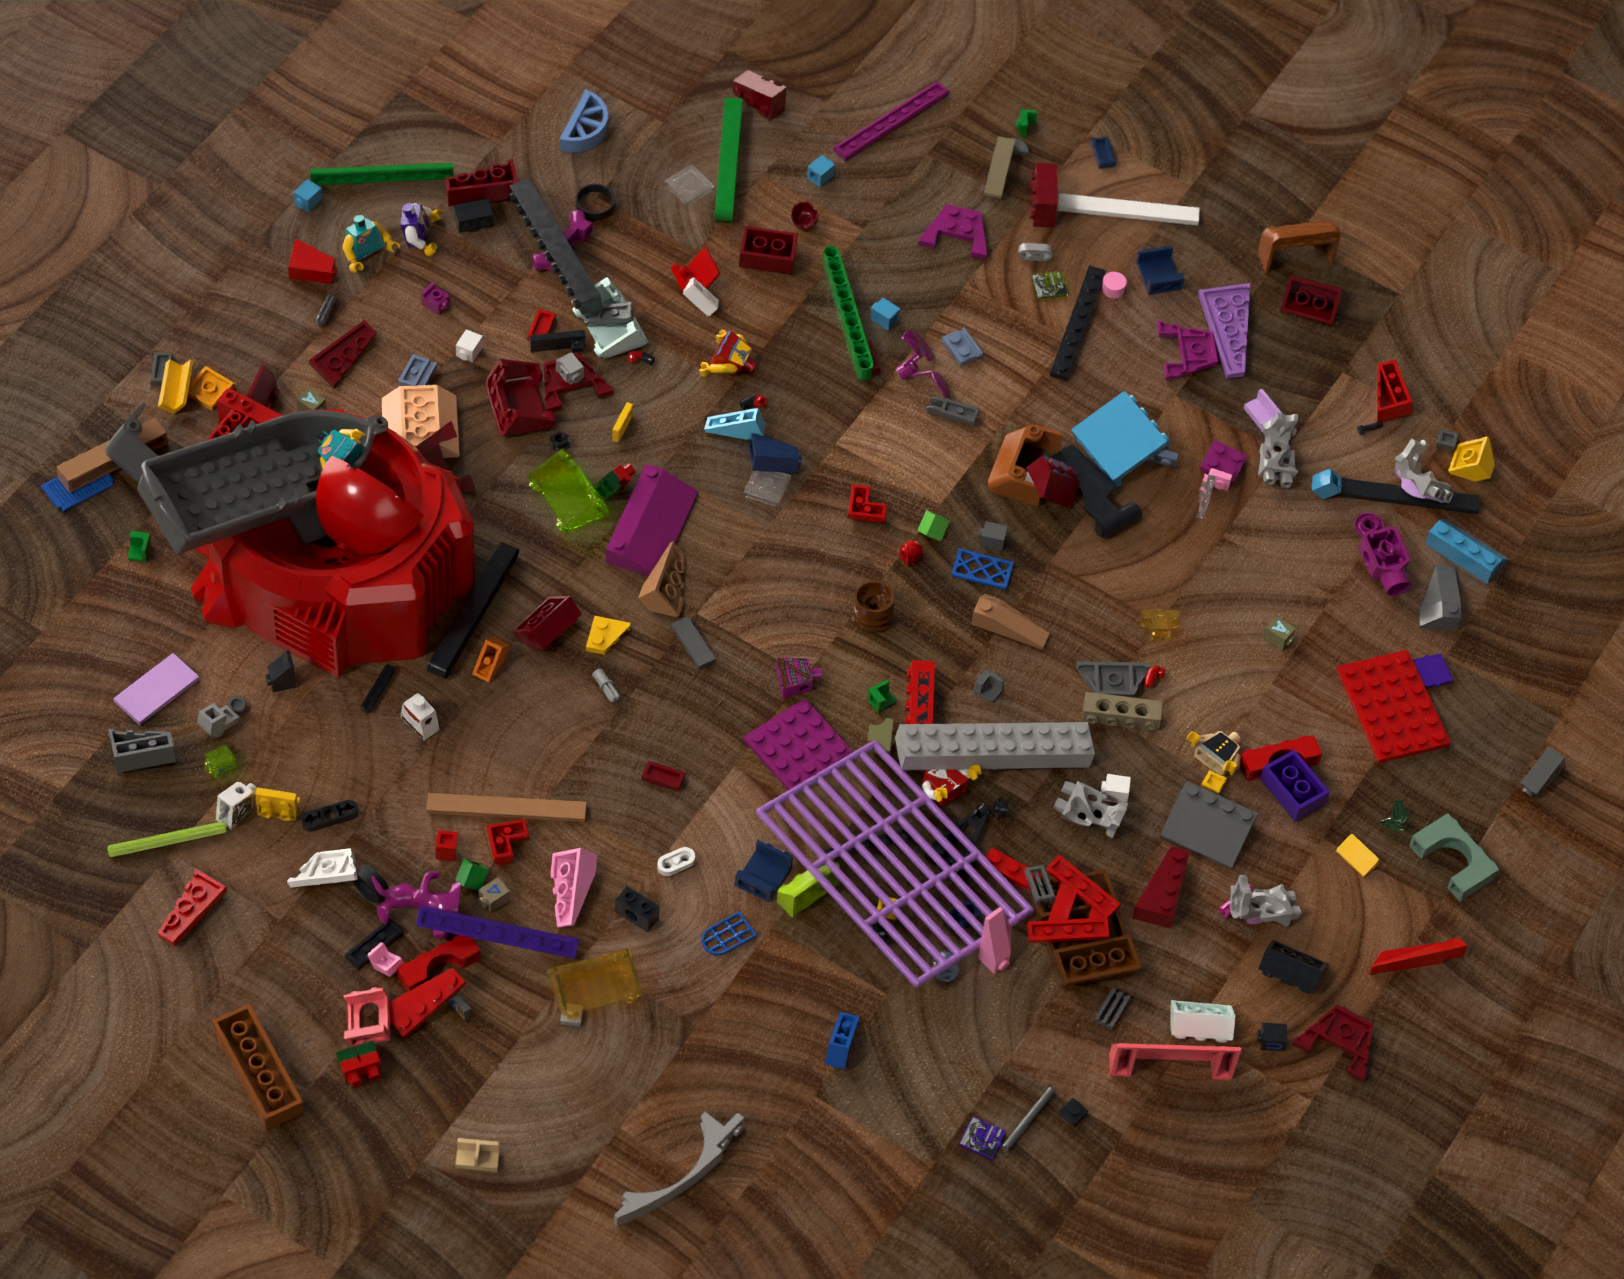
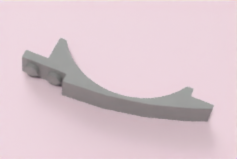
M704 1112L701 1115L702 1122L700 1123L704 1137V1148L693 1170L678 1183L660 1191L649 1193L625 1192L622 1195L624 1201L621 1205L623 1207L614 1215V1225L618 1227L633 1221L668 1203L696 1184L722 1160L723 1150L728 1147L730 1140L734 1136L737 1137L744 1129V1117L737 1113L723 1126L708 1113Z

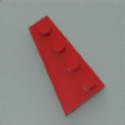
M198 869L194 871V877L185 886V892L181 898H178L175 903V909L172 913H169L158 932L159 938L174 947L228 891L225 885Z
M454 968L443 972L390 1001V1022L406 1039L465 987L467 983Z

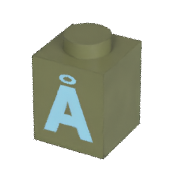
M310 388L296 399L297 411L299 412L305 410H326V399Z
M1277 616L1266 628L1264 639L1283 651L1287 645L1291 646L1294 642L1296 628Z

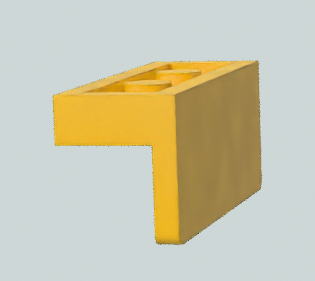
M171 359L166 362L158 407L173 415L186 405L193 367L192 360H189L183 366Z

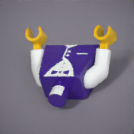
M417 203L405 204L402 207L401 228L407 246L424 249L427 256H432L436 253L435 250L438 246L435 243L425 244L429 216L433 222L442 219L439 215L443 211L441 209L431 211L430 208Z

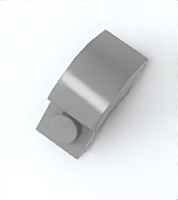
M213 703L199 711L197 723L212 738H220L223 736L224 730L239 722V716L227 705L219 708Z

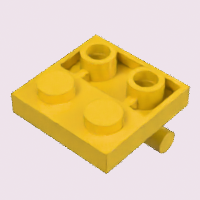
M257 787L255 793L257 815L265 818H280L284 821H297V805H300L301 797H297L295 793Z

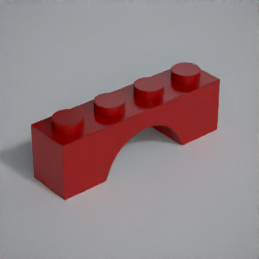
M1301 736L1295 740H1284L1278 744H1268L1262 748L1248 749L1242 752L1240 766L1247 782L1260 779L1264 766L1293 750L1299 754L1308 766L1319 764L1322 752L1315 736Z
M457 935L453 940L445 944H439L434 950L422 953L416 959L401 964L397 968L398 980L406 992H409L427 982L429 973L438 965L454 964L464 969L480 961V949L473 938Z

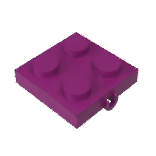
M1214 440L1199 470L1208 475L1211 468L1231 474L1230 485L1232 486L1247 455Z

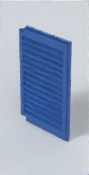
M107 474L71 493L68 492L58 477L40 487L56 508L62 509L64 512L114 486L112 483L114 479L110 474Z

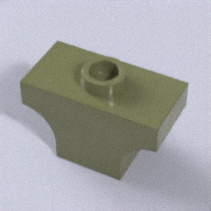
M885 718V721L880 725L869 724L867 744L875 740L889 755L891 746L895 745V735H892L893 719Z

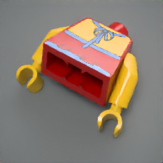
M720 330L719 335H716V342L719 346L710 361L711 365L709 366L708 363L702 362L700 365L701 369H699V374L703 377L708 376L710 372L737 374L742 367L752 372L756 362L748 358L752 348L747 344L742 335L735 334L731 330L727 333L725 330Z

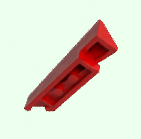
M1455 938L1442 943L1382 951L1373 965H1371L1369 975L1443 964L1446 959L1464 957L1468 946L1460 938Z

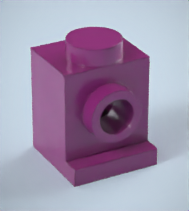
M432 282L421 293V305L439 315L449 307L450 295L436 287L435 283Z

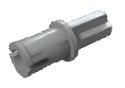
M603 669L594 671L592 676L599 684L600 691L606 694L610 702L618 701L620 694L613 686L614 682L609 680Z

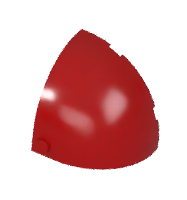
M330 456L321 472L316 492L318 517L327 535L337 543L336 547L344 553L349 551L358 555H372L385 551L404 539L418 525L424 514L407 500L404 501L396 496L397 493L387 485L359 468L355 470L349 466V463Z

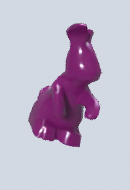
M429 871L424 875L420 889L413 888L409 883H401L398 886L385 890L382 889L376 878L372 876L371 878L378 894L387 897L382 904L376 907L378 917L383 924H387L390 908L403 909L412 907L419 910V906L458 914L461 881L451 884L448 893L434 892L429 890V882L431 879H438L440 874L439 872ZM433 930L434 937L440 940L447 938L449 935L446 932Z

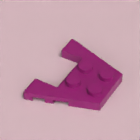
M946 204L918 241V245L934 248L937 235L971 241L973 246L970 256L985 260L987 257L980 211Z
M1157 320L1158 338L1177 337L1181 363H1164L1165 381L1217 366L1218 358L1213 332L1192 327L1190 329L1181 328L1179 324L1173 323V325L1164 324V321Z

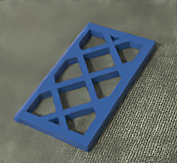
M959 548L951 576L1006 590L1015 563ZM961 555H970L972 558L963 561ZM978 559H986L991 561V563L983 566ZM975 561L979 568L971 571L967 564ZM998 564L1009 565V567L1002 571ZM994 566L999 573L990 576L986 569ZM964 567L967 574L958 573L956 571L958 568ZM983 572L986 579L977 578L974 575ZM1001 576L1004 584L994 582L993 580Z

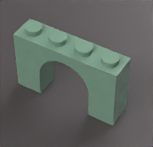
M1448 813L1414 834L1411 838L1409 846L1421 859L1445 847L1454 848L1464 854L1469 866L1451 877L1447 887L1459 902L1494 881L1499 872L1497 864L1490 860L1484 850L1472 840L1470 834L1465 832L1459 826L1458 821Z

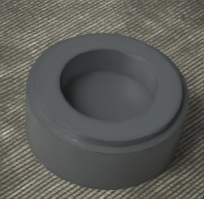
M233 696L227 701V706L238 716L246 712L247 703L243 697Z

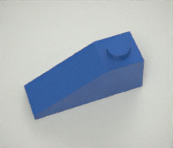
M843 1012L839 1013L828 1045L825 1064L831 1065L834 1068L845 1069L859 1022V1016Z

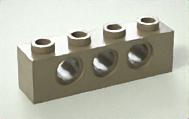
M1085 692L1082 722L1159 731L1162 701Z

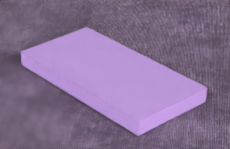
M172 653L114 698V702L136 723L142 725L199 681V676Z

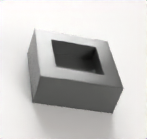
M1440 429L1436 447L1454 451L1458 433Z

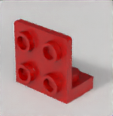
M705 247L688 266L674 263L671 267L683 292L691 278H695L708 289L721 274L708 248Z

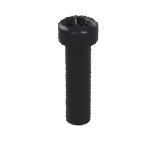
M1379 421L1365 426L1359 425L1357 431L1361 435L1366 431L1383 427V423Z

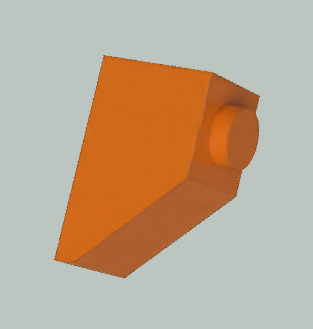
M496 637L486 639L472 675L490 682L504 663L511 645Z

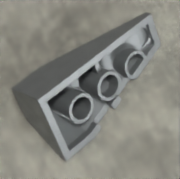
M1436 566L1419 610V628L1457 631L1461 621V602L1455 567Z

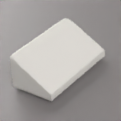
M691 278L683 294L703 313L710 316L718 309L719 300L699 281Z

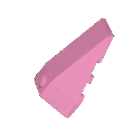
M1001 907L985 918L978 959L993 974L999 970L1003 971L1008 967L1011 954L1012 928Z

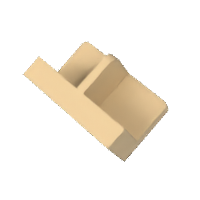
M458 1138L456 1168L497 1172L500 1143Z

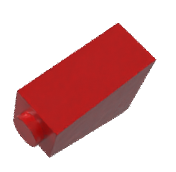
M295 239L288 265L289 279L332 284L333 278L337 277L338 274L335 259Z

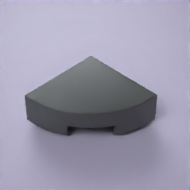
M1011 137V139L1015 140L1012 155L1028 156L1029 150L1027 145L1020 139Z

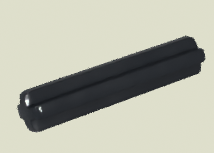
M389 664L384 666L361 704L362 711L369 713L394 674V666Z

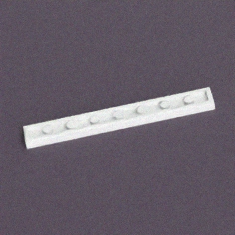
M1058 194L1057 211L1198 225L1199 208Z

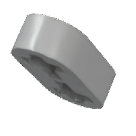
M1023 243L1019 246V257L1023 260L1048 261L1053 257V249L1048 244Z

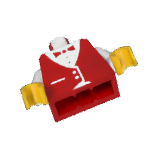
M972 765L969 769L920 770L925 774L922 789L939 808L964 793L969 778L976 780L977 775L982 774L979 765Z

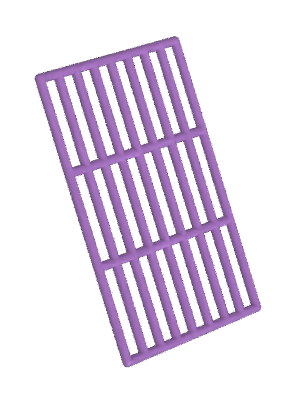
M875 740L756 810L758 817L914 987H920L980 948L981 938L974 941L928 891L935 886L982 936L984 926L942 882L949 877L986 917L993 912L956 873L962 868L1003 909L1004 913L1010 918L1008 921L1011 927L1034 913V908L927 796L904 770H901L900 765ZM874 749L919 799L911 802L866 753ZM860 758L905 807L898 811L859 770L853 761ZM846 766L891 816L883 819L838 770ZM832 775L877 824L869 828L824 778ZM818 783L863 833L855 837L810 787ZM803 791L848 842L840 845L800 802L796 795ZM789 800L834 850L826 854L781 804ZM925 804L971 854L964 858L918 808ZM775 809L820 859L812 863L767 815V812ZM912 813L957 863L950 867L904 816ZM897 821L943 872L935 875L890 825ZM883 830L929 880L921 884L878 838L876 833ZM869 838L915 889L907 893L864 847L862 842ZM855 847L901 898L893 902L847 851ZM840 856L886 907L878 911L832 860ZM978 860L1024 910L1016 914L970 863ZM826 865L872 916L864 920L818 869ZM921 895L968 946L960 950L914 899ZM907 904L953 953V956L946 960L899 908ZM893 913L939 965L932 969L885 917ZM878 922L925 974L917 978L870 926Z

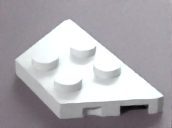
M351 848L316 852L299 869L301 874L296 878L290 877L287 882L291 888L357 880L354 853Z

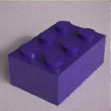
M1295 750L1263 767L1260 780L1295 822L1326 805L1330 791Z

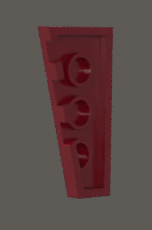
M363 320L311 358L309 364L334 388L374 339L376 331Z

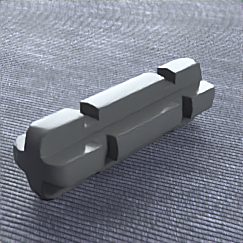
M327 295L326 301L319 311L320 314L316 318V324L321 326L326 324L333 309L332 306L336 303L335 295Z

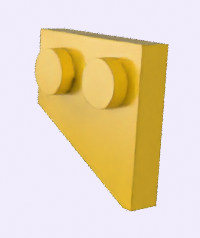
M594 616L586 651L605 655L611 646L620 640V636L625 631L628 632L630 630L631 623Z

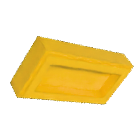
M627 402L612 430V441L620 442L633 417V404Z

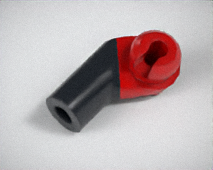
M630 351L626 358L627 361L633 364L639 359L652 365L655 357L644 351Z
M752 394L739 401L742 409L749 406L761 408L767 404V398L758 394Z

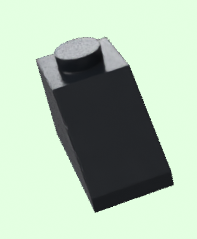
M290 650L284 652L268 666V674L265 675L267 686L271 685L273 693L296 688L294 664Z

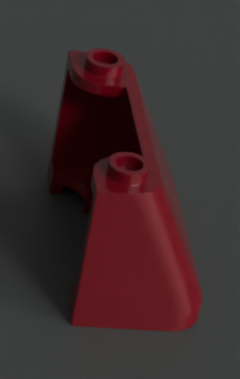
M499 359L488 375L486 390L501 436H513L550 429L555 424L556 417L553 411L546 410L544 412L537 386L543 379V373L538 363Z

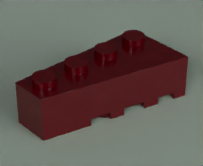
M513 158L507 160L505 164H492L491 168L485 170L479 168L475 169V172L471 174L465 172L445 178V195L448 207L487 198L489 202L510 199V185L518 183Z
M1170 846L1137 902L1132 919L1171 929L1190 853L1189 850Z

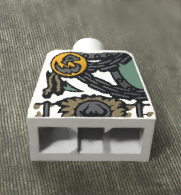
M236 782L219 794L217 797L216 820L218 822L224 821L226 827L232 830L251 811L253 796L257 790L256 786L252 783L245 786L241 782Z

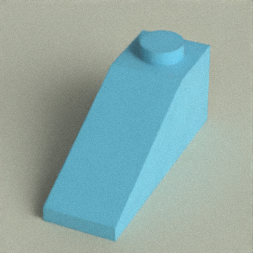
M759 408L708 417L704 430L707 433L747 440L751 438V433L764 436L766 422Z

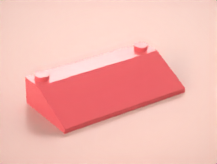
M1112 1044L1109 1053L1110 1076L1131 1077L1135 1059L1211 1061L1212 1079L1232 1080L1241 1047Z

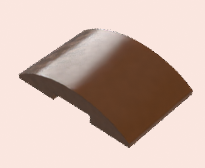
M1106 869L1083 873L1117 900ZM1056 879L1050 880L1055 896H1057L1061 883ZM1042 882L1045 894L1049 895L1045 883ZM1035 883L1039 896H1041L1037 883ZM1031 892L1037 921H1048L1055 901L1051 902V900H1048V903H1043L1042 901L1036 905ZM1076 896L1068 919H1088L1091 907ZM1118 909L1108 919L1109 939L1044 942L1052 965L1065 986L1142 970L1130 934H1127Z

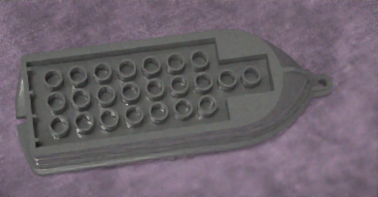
M326 410L294 412L257 425L252 420L245 429L239 424L232 433L144 461L141 465L143 473L137 490L174 552L180 554L316 508L317 486L323 470L320 462L321 455L318 453V448L321 446V443L317 440L318 435L322 431L330 434L332 430L339 432L342 429H358L365 433V436L363 435L360 438V444L365 446V449L351 466L357 470V468L361 469L370 453L374 436L384 433L389 424L386 418L380 415H374L364 420L346 413Z

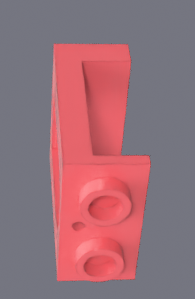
M372 988L368 991H354L351 994L344 995V999L348 1003V1031H344V1039L349 1046L355 1047L372 1040L374 1043L390 1041L389 996L383 988ZM366 1004H376L379 1008V1025L360 1028L361 1009Z

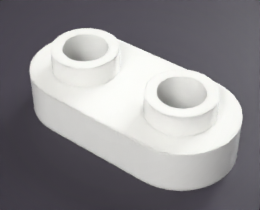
M682 847L660 857L657 866L659 873L664 876H671L690 868L695 863V853L688 847Z

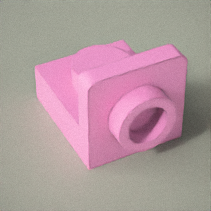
M1211 468L1209 475L1205 474L1202 485H1205L1204 492L1207 493L1210 486L1228 491L1232 475Z

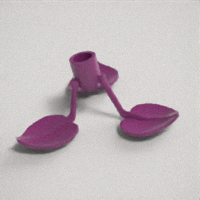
M913 330L906 331L901 339L907 342L916 353L908 361L896 367L899 377L905 380L911 375L915 378L931 374L944 398L949 399V387L939 372L935 373V371L931 370L916 373V370H918L916 361L924 357V355L928 361H931L933 353L918 333L915 334Z

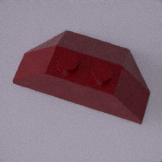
M262 361L246 397L272 410L273 401L278 398L279 389L277 388V380L265 361Z

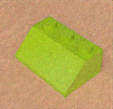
M826 865L818 869L834 887L838 885V878ZM807 870L803 874H798L788 885L784 884L779 888L777 902L793 918L825 895L827 891Z

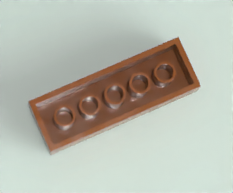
M245 1005L212 1020L213 1033L265 1130L267 1131L304 1114L303 1101L251 1005Z

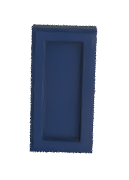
M1108 136L1092 138L1090 144L1098 168L1116 167V160Z

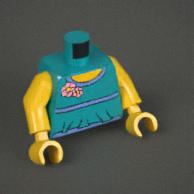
M362 215L355 216L354 224L346 229V237L342 246L348 261L351 262L349 268L353 273H357L356 265L359 271L364 269L363 264L356 261L384 247L385 242L389 252L395 253L392 250L393 244L397 249H400L399 243L391 241V236L382 225L376 221H370Z
M342 429L339 432L332 430L330 434L322 431L317 437V440L321 443L318 453L321 455L322 469L330 456L349 463L351 467L365 449V446L360 444V438L363 435L365 436V433L358 429Z

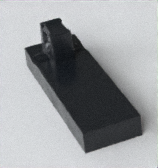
M585 330L530 335L531 352L571 348L572 353L583 352V347H585Z

